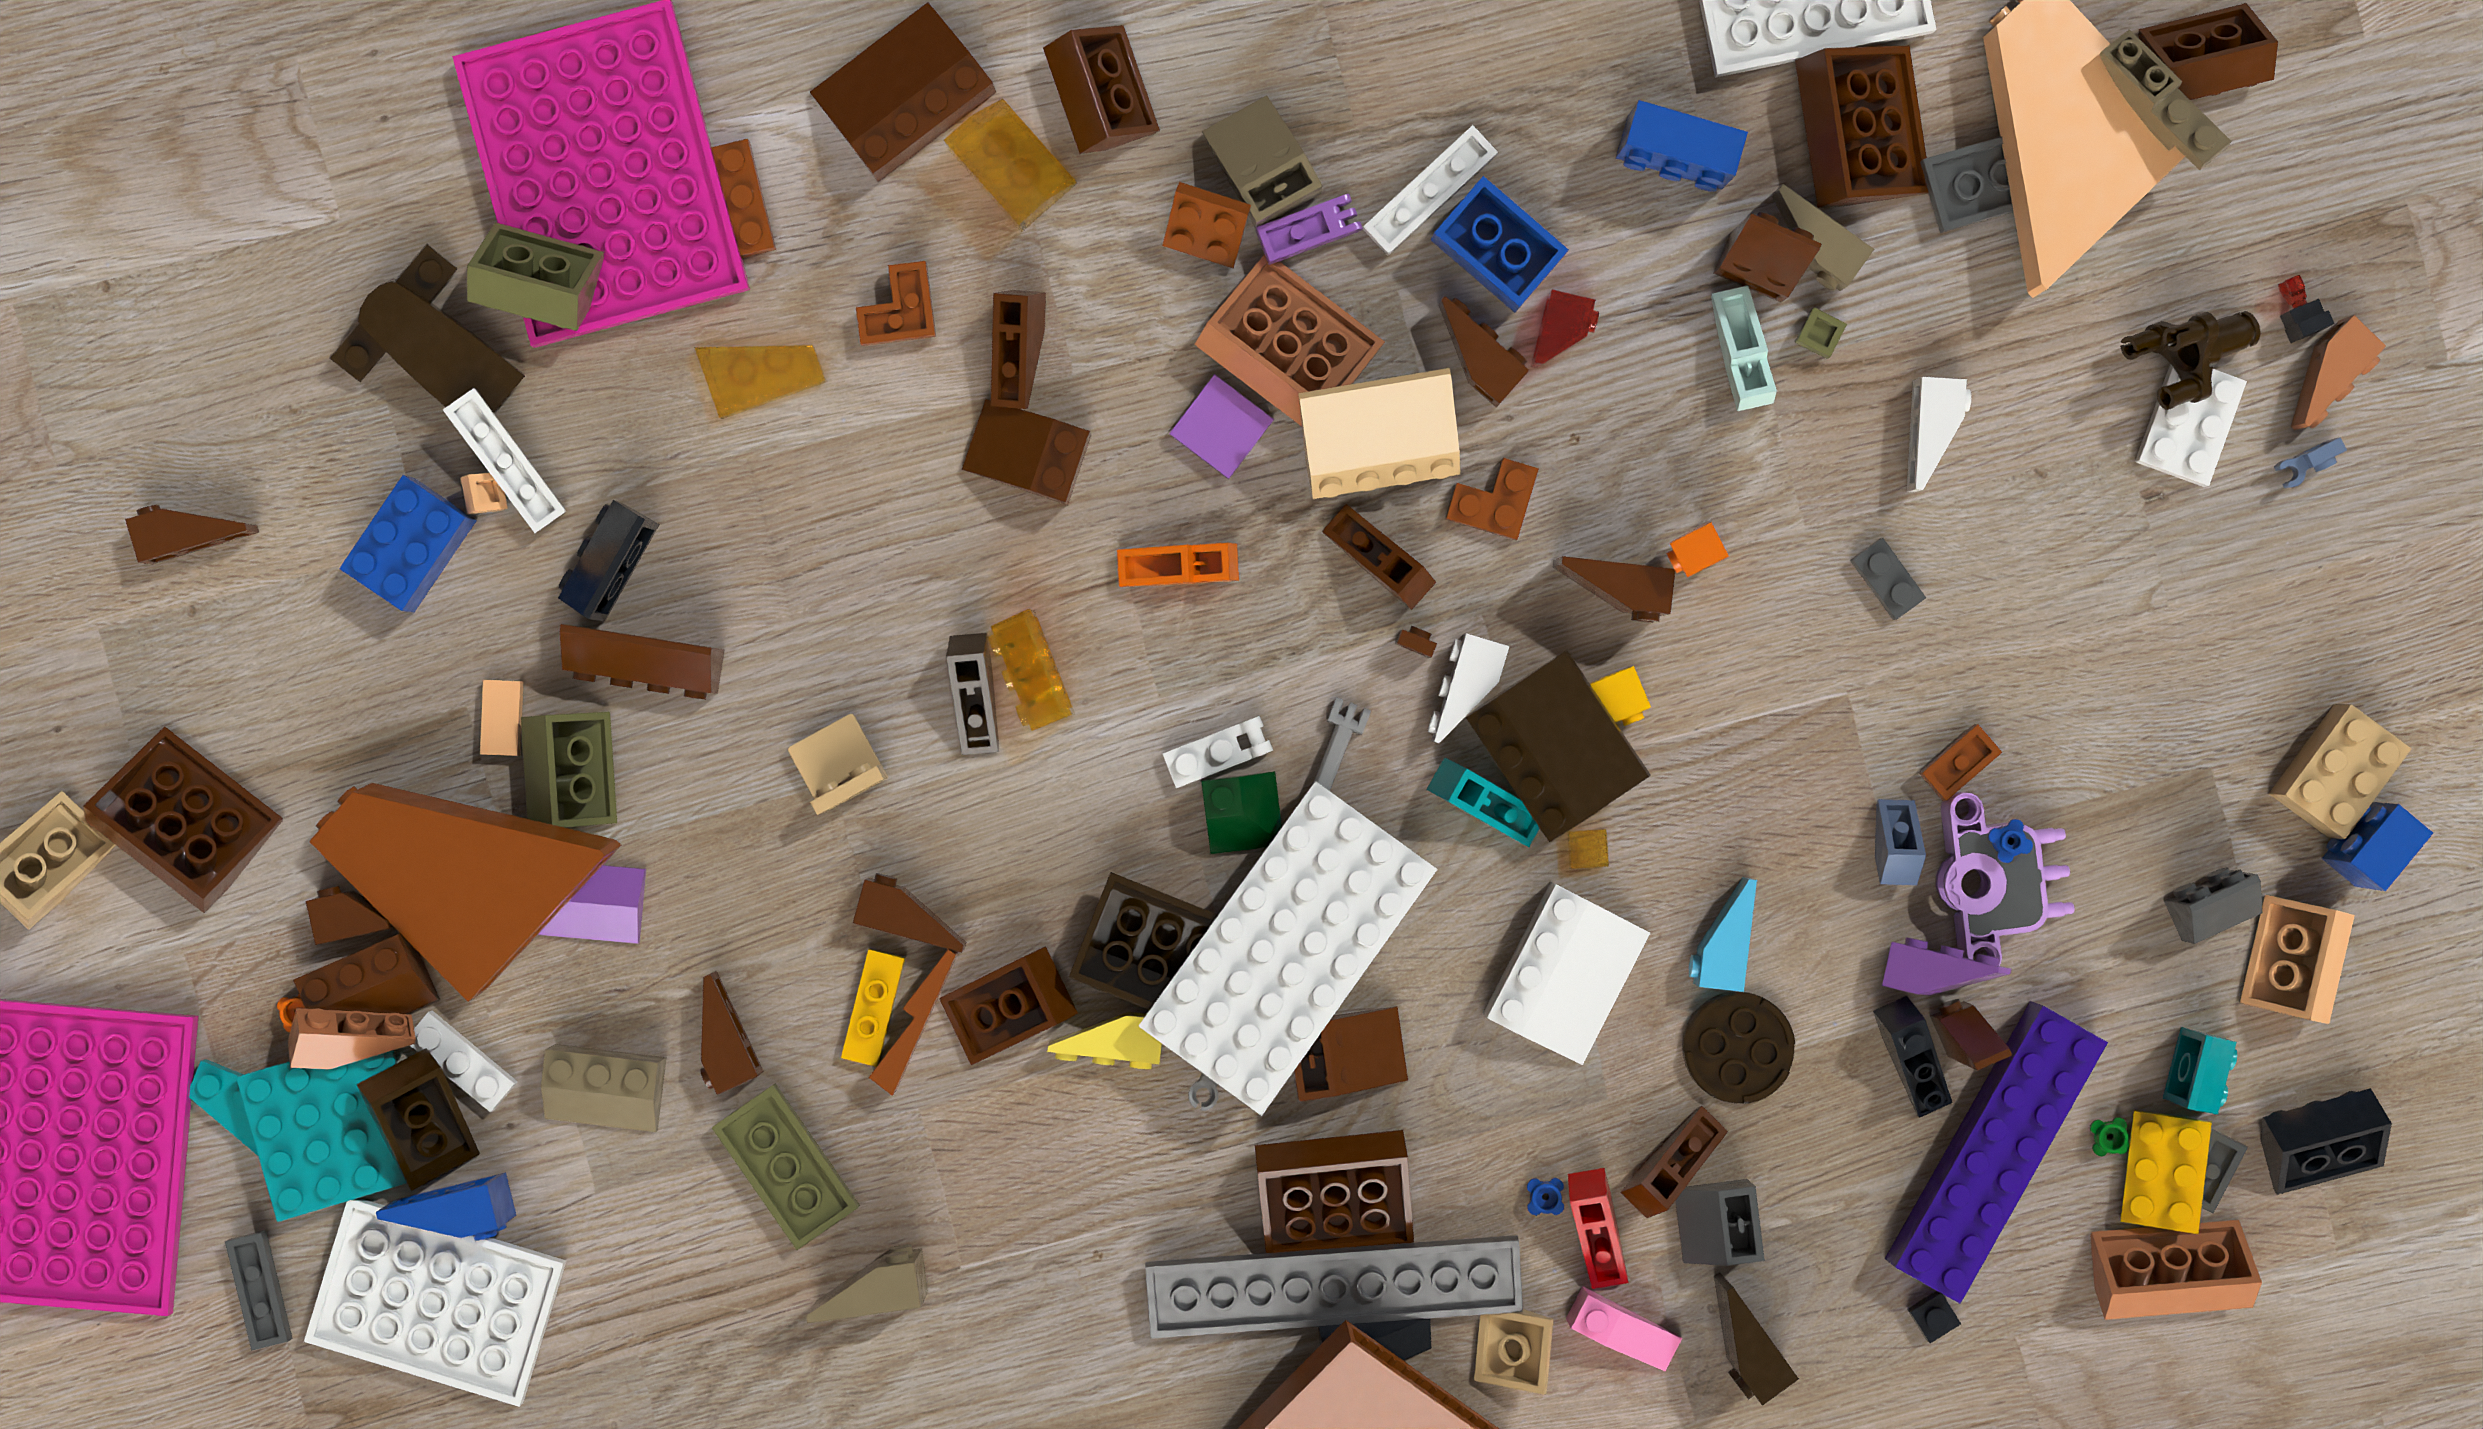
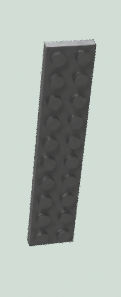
M1518 1235L1145 1262L1151 1338L1340 1325L1345 1320L1355 1324L1523 1312Z

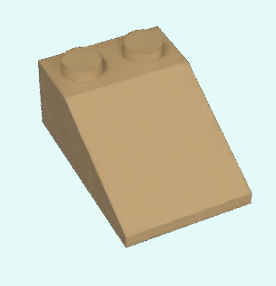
M61 791L0 843V903L29 930L54 909L116 845L85 821L84 811Z

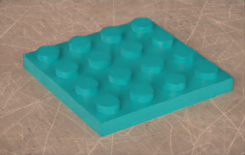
M394 1050L333 1069L290 1068V1061L236 1077L277 1222L406 1184L356 1085L396 1064L397 1060Z

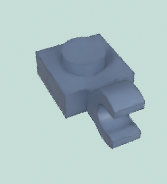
M2341 437L2326 440L2294 456L2293 459L2278 462L2274 469L2278 471L2286 467L2290 468L2293 472V477L2282 485L2284 488L2296 487L2304 481L2306 471L2309 468L2313 467L2315 472L2324 470L2336 464L2335 456L2347 451Z

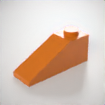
M1710 521L1671 541L1670 545L1673 550L1666 553L1676 574L1684 570L1687 577L1729 557Z

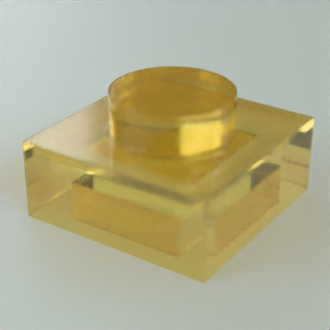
M1606 829L1567 831L1571 869L1609 867Z

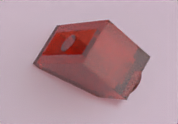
M1553 289L1549 292L1531 367L1540 368L1582 342L1587 337L1588 332H1595L1599 317V311L1593 310L1595 299Z

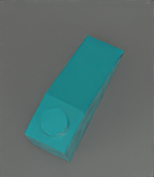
M1445 757L1426 789L1527 847H1530L1540 829L1520 799Z

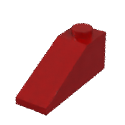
M1605 1168L1568 1174L1570 1205L1592 1289L1629 1283Z

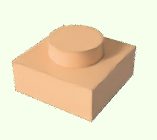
M490 473L469 474L460 477L467 514L497 512L508 509L505 493Z

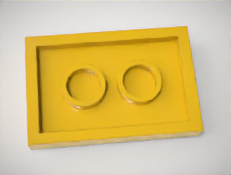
M2134 1110L2120 1222L2193 1234L2199 1233L2212 1121Z

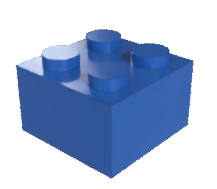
M2372 802L2346 839L2332 838L2326 846L2328 851L2321 859L2355 887L2386 891L2432 836L2433 832L2399 804Z

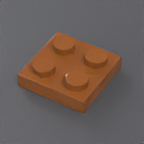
M1179 182L1162 246L1234 268L1251 205Z

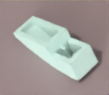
M1749 286L1712 293L1711 299L1720 346L1737 411L1774 403L1777 389L1767 360L1768 348Z

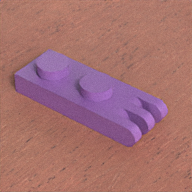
M1350 194L1342 195L1256 227L1255 231L1268 264L1271 265L1361 231L1363 227L1360 221L1347 226L1344 222L1357 216L1355 208L1342 212L1339 207L1346 206L1352 202Z

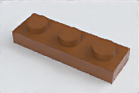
M743 139L711 147L740 256L745 258L776 250L750 141Z

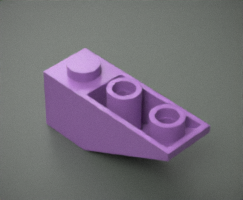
M1906 937L1905 944L1891 942L1882 986L1931 996L2009 975L2011 969L1999 966L2000 959L1996 957L1977 954L1976 960L1963 958L1964 950L1941 945L1940 952L1927 949V941Z

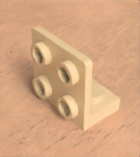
M848 714L788 748L791 758L814 798L810 803L817 815L824 814L889 778L854 714Z

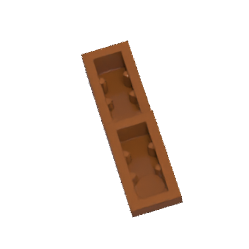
M950 949L946 951L903 1007V1010L914 1017V1019L869 1076L872 1081L892 1096L899 1087L959 953Z

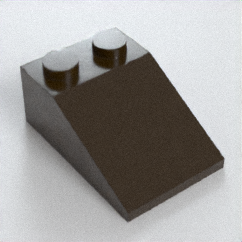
M427 1048L356 1084L380 1134L411 1191L480 1154L444 1072Z
M1719 1272L1714 1275L1726 1357L1734 1367L1728 1373L1748 1400L1755 1396L1763 1406L1799 1380V1378L1734 1287Z

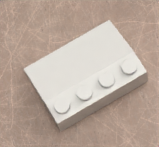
M1550 882L1483 1014L1503 1027L1583 1065L1650 932Z

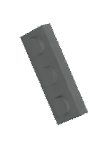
M267 1231L255 1232L225 1241L251 1351L285 1343L293 1339Z

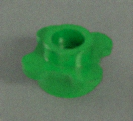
M2116 1117L2108 1122L2097 1119L2091 1123L2090 1131L2094 1134L2095 1142L2092 1150L2096 1155L2102 1157L2107 1153L2124 1154L2129 1150L2130 1145L2126 1131V1121ZM2109 1133L2113 1135V1138L2111 1140H2107V1135Z

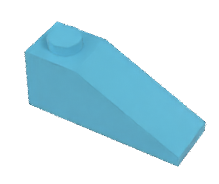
M1742 877L1697 946L1696 955H1691L1689 977H1694L1693 984L1704 988L1744 992L1757 880Z

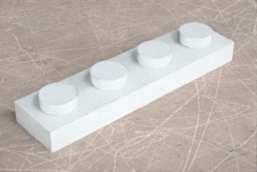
M1472 125L1363 226V230L1387 256L1390 255L1498 154L1497 150Z
M475 388L443 409L534 533L566 512Z

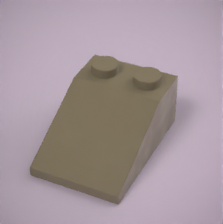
M911 1244L891 1247L890 1253H885L819 1298L806 1315L807 1323L921 1308L928 1294L922 1248L912 1249Z

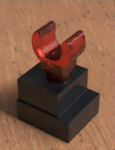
M2300 275L2278 284L2282 296L2293 308L2280 316L2290 343L2313 335L2335 324L2329 310L2324 311L2319 299L2307 303L2305 285Z

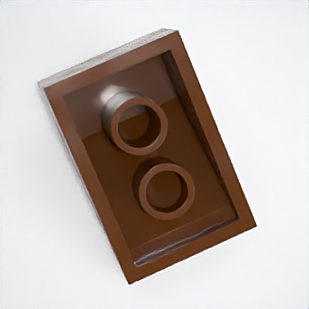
M985 399L962 470L1068 506L1092 435L1088 430L1018 408L991 406V400Z
M1566 556L1553 560L1554 569L1620 612L1632 614V621L1654 623V621H1660V616L1671 614L1675 570L1672 568Z
M1046 946L939 998L971 1065L1078 1014Z

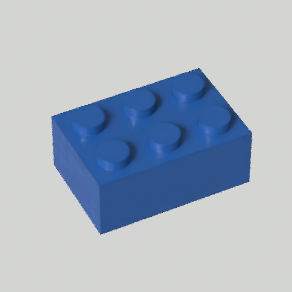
M1638 100L1627 117L1616 159L1624 161L1623 165L1633 170L1644 171L1645 167L1660 171L1659 176L1664 179L1681 181V178L1694 181L1695 187L1716 192L1717 188L1723 189L1736 176L1748 132Z
M1484 176L1439 226L1431 238L1434 244L1514 313H1516L1569 250Z
M402 475L339 569L399 610L415 612L477 520L417 479Z

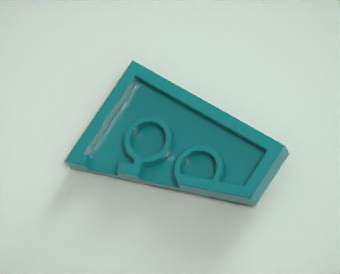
M201 1060L190 1086L189 1098L258 1156L236 1080L237 1076L243 1074L210 1060Z

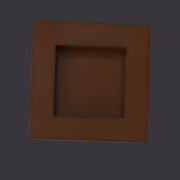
M1411 626L1409 632L1403 629L1400 630L1395 642L1396 645L1427 658H1432L1437 643L1430 641L1431 633Z

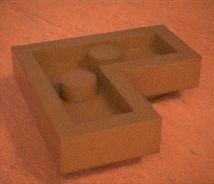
M926 261L888 265L893 303L856 307L860 344L862 346L936 337Z
M1502 458L1492 493L1456 483L1445 520L1515 541L1518 540L1539 468Z

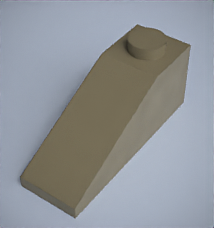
M1782 184L1774 192L1772 198L1788 229L1791 231L1793 227L1804 229L1814 235L1813 240L1822 244L1809 265L1810 270L1817 274L1816 280L1827 289L1835 290L1836 288L1842 291L1852 282L1874 251V248L1789 187Z

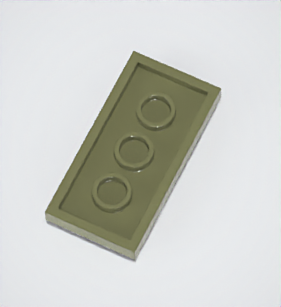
M776 1083L712 1127L796 1250L859 1208L860 1204Z

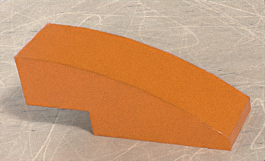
M1236 543L1187 544L1117 550L1119 587L1239 581Z

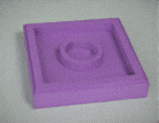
M1214 374L1169 434L1227 479H1230L1274 419Z

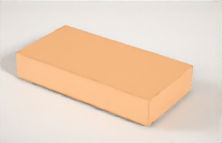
M483 680L480 754L521 755V717L524 681Z

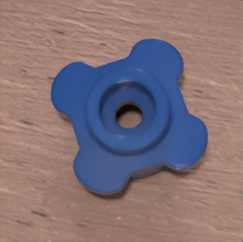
M2012 819L2008 825L1993 828L1988 834L1989 841L1992 842L1994 849L1998 852V860L2003 863H2010L2014 856L2021 853L2028 854L2033 848L2032 841L2027 839L2023 832L2024 824L2020 820ZM2010 837L2014 840L2013 844L2009 845L2007 842L2008 838Z
M1533 1178L1527 1183V1189L1530 1192V1202L1527 1205V1209L1532 1215L1537 1216L1540 1213L1559 1215L1563 1212L1564 1204L1561 1191L1564 1189V1184L1560 1179L1552 1178L1550 1181H1539L1537 1178ZM1544 1193L1549 1194L1547 1200L1542 1199Z

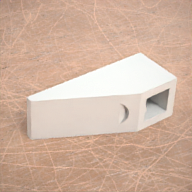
M1467 633L1463 634L1462 640L1455 639L1449 657L1450 661L1455 662L1451 676L1444 675L1438 696L1444 698L1440 712L1433 711L1428 726V732L1433 733L1431 741L1440 743L1499 683L1509 646Z

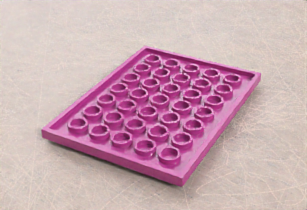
M671 0L657 1L452 56L497 223L604 252V259L590 310L577 331L523 317L530 345L533 348L750 290L680 27Z
M0 999V1302L169 1316L173 1313L191 1110L189 1095L194 1075L199 1016Z

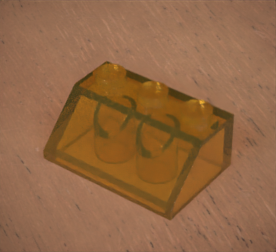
M1003 98L971 115L944 139L947 149L1021 233L1077 184L1075 179Z
M1027 609L992 625L993 635L988 636V640L995 657L1002 655L1007 669L1001 672L1009 692L1016 690L1021 702L1015 708L1022 726L1030 725L1031 730L1035 731L1076 715L1036 612L1032 609Z

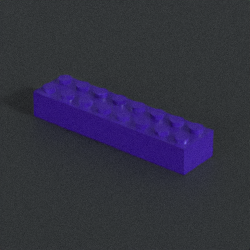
M2030 1001L2006 1043L2012 1056L1994 1064L1885 1259L1897 1269L1961 1304L2108 1042L2047 1007Z

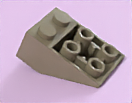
M1267 95L1202 131L1237 197L1241 202L1251 205L1249 218L1255 229L1279 218L1321 194L1323 185L1304 151Z

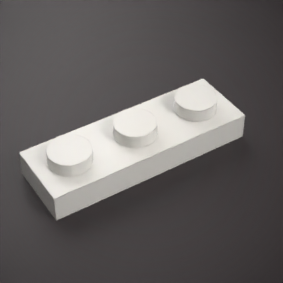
M429 1011L414 1028L416 1040L415 1044L410 1046L417 1052L427 1048L441 1066L444 1074L489 1112L494 1111L517 1084L518 1081L434 1011Z

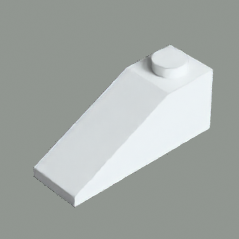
M1921 377L1913 381L1907 492H1917L1924 489L1963 421L1965 412L1969 411L1971 391L1966 389L1967 379Z

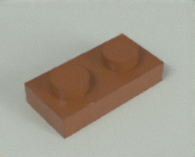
M1974 724L1924 767L1919 774L1942 801H1947L1997 758L2002 751L1979 724Z

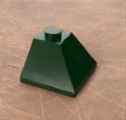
M1275 771L1201 780L1210 854L1265 848L1270 845L1282 828Z

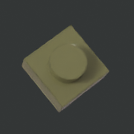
M1814 307L1810 310L1795 343L1828 359L1837 346L1847 324Z

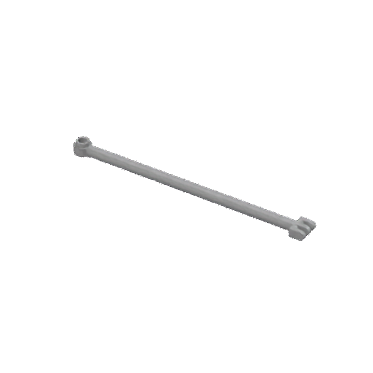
M1336 697L1327 722L1334 724L1335 728L1313 784L1315 781L1329 791L1332 788L1352 733L1363 734L1371 710L1364 708L1360 713L1359 721L1352 719L1357 705L1350 702L1345 716L1338 714L1343 706V699ZM1202 1073L1199 1081L1195 1082L1189 1089L1188 1099L1191 1105L1196 1108L1199 1103L1196 1098L1198 1089L1207 1088L1210 1092V1098L1206 1102H1201V1111L1213 1108L1218 1101V1090L1216 1088L1218 1084Z

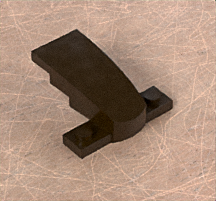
M428 243L396 279L393 278L379 285L367 295L360 307L359 323L329 356L333 362L357 381L361 382L387 352L443 406H449L475 388L493 413L525 377L520 370L494 351L491 346L462 326L459 321L430 302L456 272L457 267Z

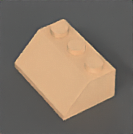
M2265 895L2262 905L2263 913L2260 914L2240 1003L2329 1024L2355 915Z

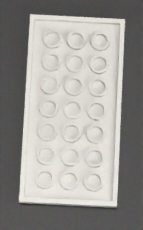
M1315 781L1141 1021L1139 1027L1262 1116L1438 869Z

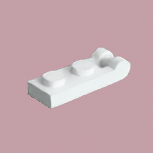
M1260 716L1163 753L1175 787L1179 788L1273 751L1270 741H1265L1260 727L1264 725ZM1247 733L1252 747L1241 751L1236 737Z

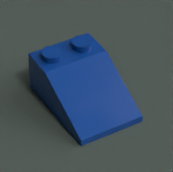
M506 1172L399 1198L376 1211L378 1220L458 1238L473 1235L475 1241L496 1236L497 1231L507 1228L506 1223L517 1216Z

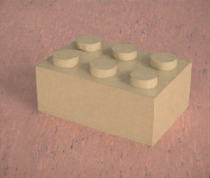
M2334 704L2269 794L2326 837L2346 839L2411 751V748L2352 704Z

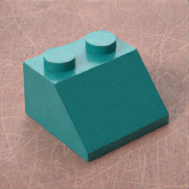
M2181 1027L2163 1099L2187 1109L2218 1114L2220 1107L2225 1104L2228 1097L2226 1082L2229 1070H2233L2237 1062L2238 1053L2235 1049L2237 1042Z

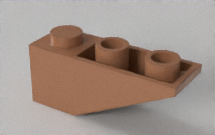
M2355 315L2339 320L2314 346L2292 420V429L2299 430L2307 427L2312 429L2319 425L2329 414L2326 411L2327 407L2334 400L2337 402L2341 401L2354 389L2353 380L2360 373L2362 375L2367 374L2379 363L2380 358L2378 355L2386 345Z
M296 1008L288 1039L290 1068L333 1069L415 1044L416 1038L412 1015Z

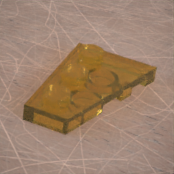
M813 345L694 347L717 413L721 419L827 382Z

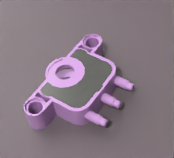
M1956 792L1947 801H1942L1941 817L1945 850L1950 856L1942 862L1936 874V888L1939 897L1948 907L1958 911L1954 914L1957 948L1964 950L1963 958L1973 960L1974 952L1978 948L1984 947L1987 956L2000 959V966L2002 954L1999 936L2031 932L2041 927L2046 918L2062 917L2066 914H2073L2075 911L2074 904L2071 902L2048 903L2045 881L2058 880L2070 875V869L2067 865L2043 866L2041 844L2064 840L2066 837L2065 830L2062 828L2033 830L2024 825L2023 832L2026 838L2033 843L2031 852L2028 854L2021 853L2014 856L2010 863H2003L1998 860V852L1994 849L1992 842L1989 841L1988 834L1991 829L2006 826L2008 823L1986 825L1982 801L1972 793ZM1965 799L1969 805V812L1964 818L1960 819L1955 813V806L1959 800ZM2010 837L2008 838L2007 842L2009 845L2013 844L2014 840ZM1974 869L1980 876V887L1975 894L1967 896L1962 890L1961 881L1964 874Z

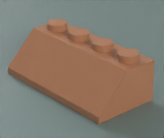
M2239 1220L2200 1223L2198 1234L2156 1227L2091 1232L2094 1287L2105 1320L2253 1308L2262 1281Z

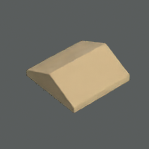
M1523 1309V1312L1480 1315L1474 1381L1543 1395L1546 1394L1554 1319Z

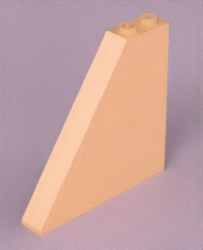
M2017 0L2019 4L2012 11L2005 6L1989 21L1993 28L1983 37L2000 137L2003 139L2002 149L2004 160H2006L2005 166L2010 185V195L2027 292L2032 298L2047 290L2185 157L2175 146L2169 151L2154 136L2126 101L2100 57L2101 51L2108 47L2110 43L2070 0Z

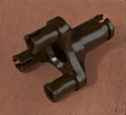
M2248 311L2241 312V315L2239 312L2218 320L2211 313L2202 312L2192 316L2188 322L2180 325L2164 321L2149 325L2143 332L2124 337L2121 343L2126 345H2121L2120 347L2124 357L2129 360L2154 352L2161 354L2173 366L2181 381L2160 387L2157 391V400L2160 406L2168 410L2189 401L2197 403L2209 398L2212 394L2211 377L2213 366L2217 365L2222 357L2249 347V345L2250 347L2256 345L2260 340L2261 331L2257 319Z

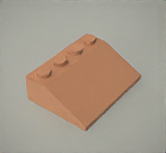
M1264 254L1207 322L1194 345L1302 426L1298 393L1353 384L1385 341L1280 261L1269 265Z

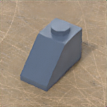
M1878 799L1876 804L1875 861L1879 882L1886 885H1918L1926 852L1915 800Z

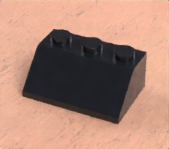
M613 500L610 505L605 504L600 510L595 521L599 526L592 538L588 536L582 542L577 552V556L580 557L574 570L569 569L564 574L559 584V589L562 591L558 599L584 617L592 620L606 621L660 525L616 500Z
M2371 1088L2358 1092L2349 1091L2340 1097L2325 1101H2312L2305 1106L2288 1111L2278 1110L2263 1117L2260 1140L2273 1189L2277 1195L2384 1166L2392 1123Z

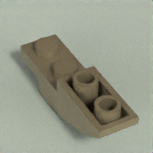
M2130 29L2101 51L2100 57L2126 101L2154 136L2169 151L2175 146L2191 163L2201 170L2229 147L2232 141L2178 89L2182 81Z

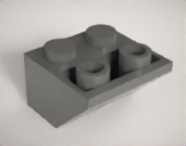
M2226 867L2211 872L2207 875L2208 881L2195 886V883H2189L2176 888L2173 891L2175 896L2164 900V903L2181 940L2196 944L2262 914L2261 880L2258 874L2242 872L2241 869L2233 871Z
M1748 1179L1685 1187L1675 1200L1683 1263L1730 1266L1765 1261L1756 1186Z

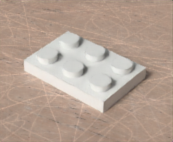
M2171 364L2162 387L2181 381ZM2213 369L2211 377L2212 394L2209 398L2197 403L2189 401L2168 410L2162 408L2157 400L2135 462L2202 487L2209 486L2247 381Z

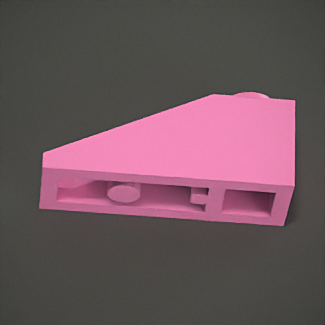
M1582 1286L1566 1317L1571 1329L1604 1346L1663 1371H1666L1682 1340L1681 1336Z

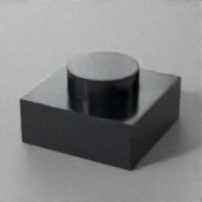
M1938 1291L1933 1292L1907 1309L1924 1338L1930 1344L1961 1325L1944 1295Z

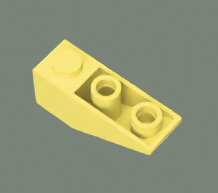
M1128 1011L1051 1041L1047 1052L1055 1053V1058L1059 1060L1077 1061L1078 1055L1093 1057L1092 1063L1101 1065H1114L1116 1059L1130 1061L1129 1067L1151 1069L1152 1064H1160L1162 1043L1139 1027L1147 1013Z

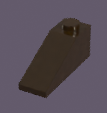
M987 633L950 636L946 659L962 755L999 752L993 672Z

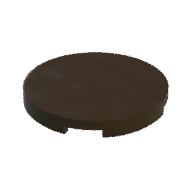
M1726 992L1704 1002L1691 1016L1683 1035V1059L1691 1078L1707 1094L1729 1103L1748 1104L1770 1096L1785 1082L1790 1074L1789 1071L1794 1059L1795 1037L1788 1019L1772 1002L1749 992Z

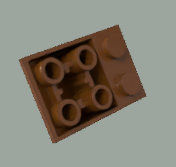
M1758 212L1757 215L1751 213L1730 233L1713 274L1741 286L1748 285L1750 290L1781 303L1790 296L1822 244L1813 240L1814 235L1804 229L1793 227L1791 231L1778 225L1779 220L1774 216L1763 212Z
M1398 1007L1333 1015L1294 1070L1299 1102L1335 1097L1408 1081Z

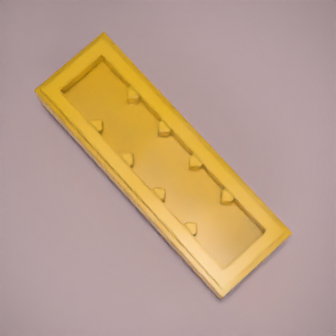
M868 949L841 1058L874 1067L879 1065L906 957Z

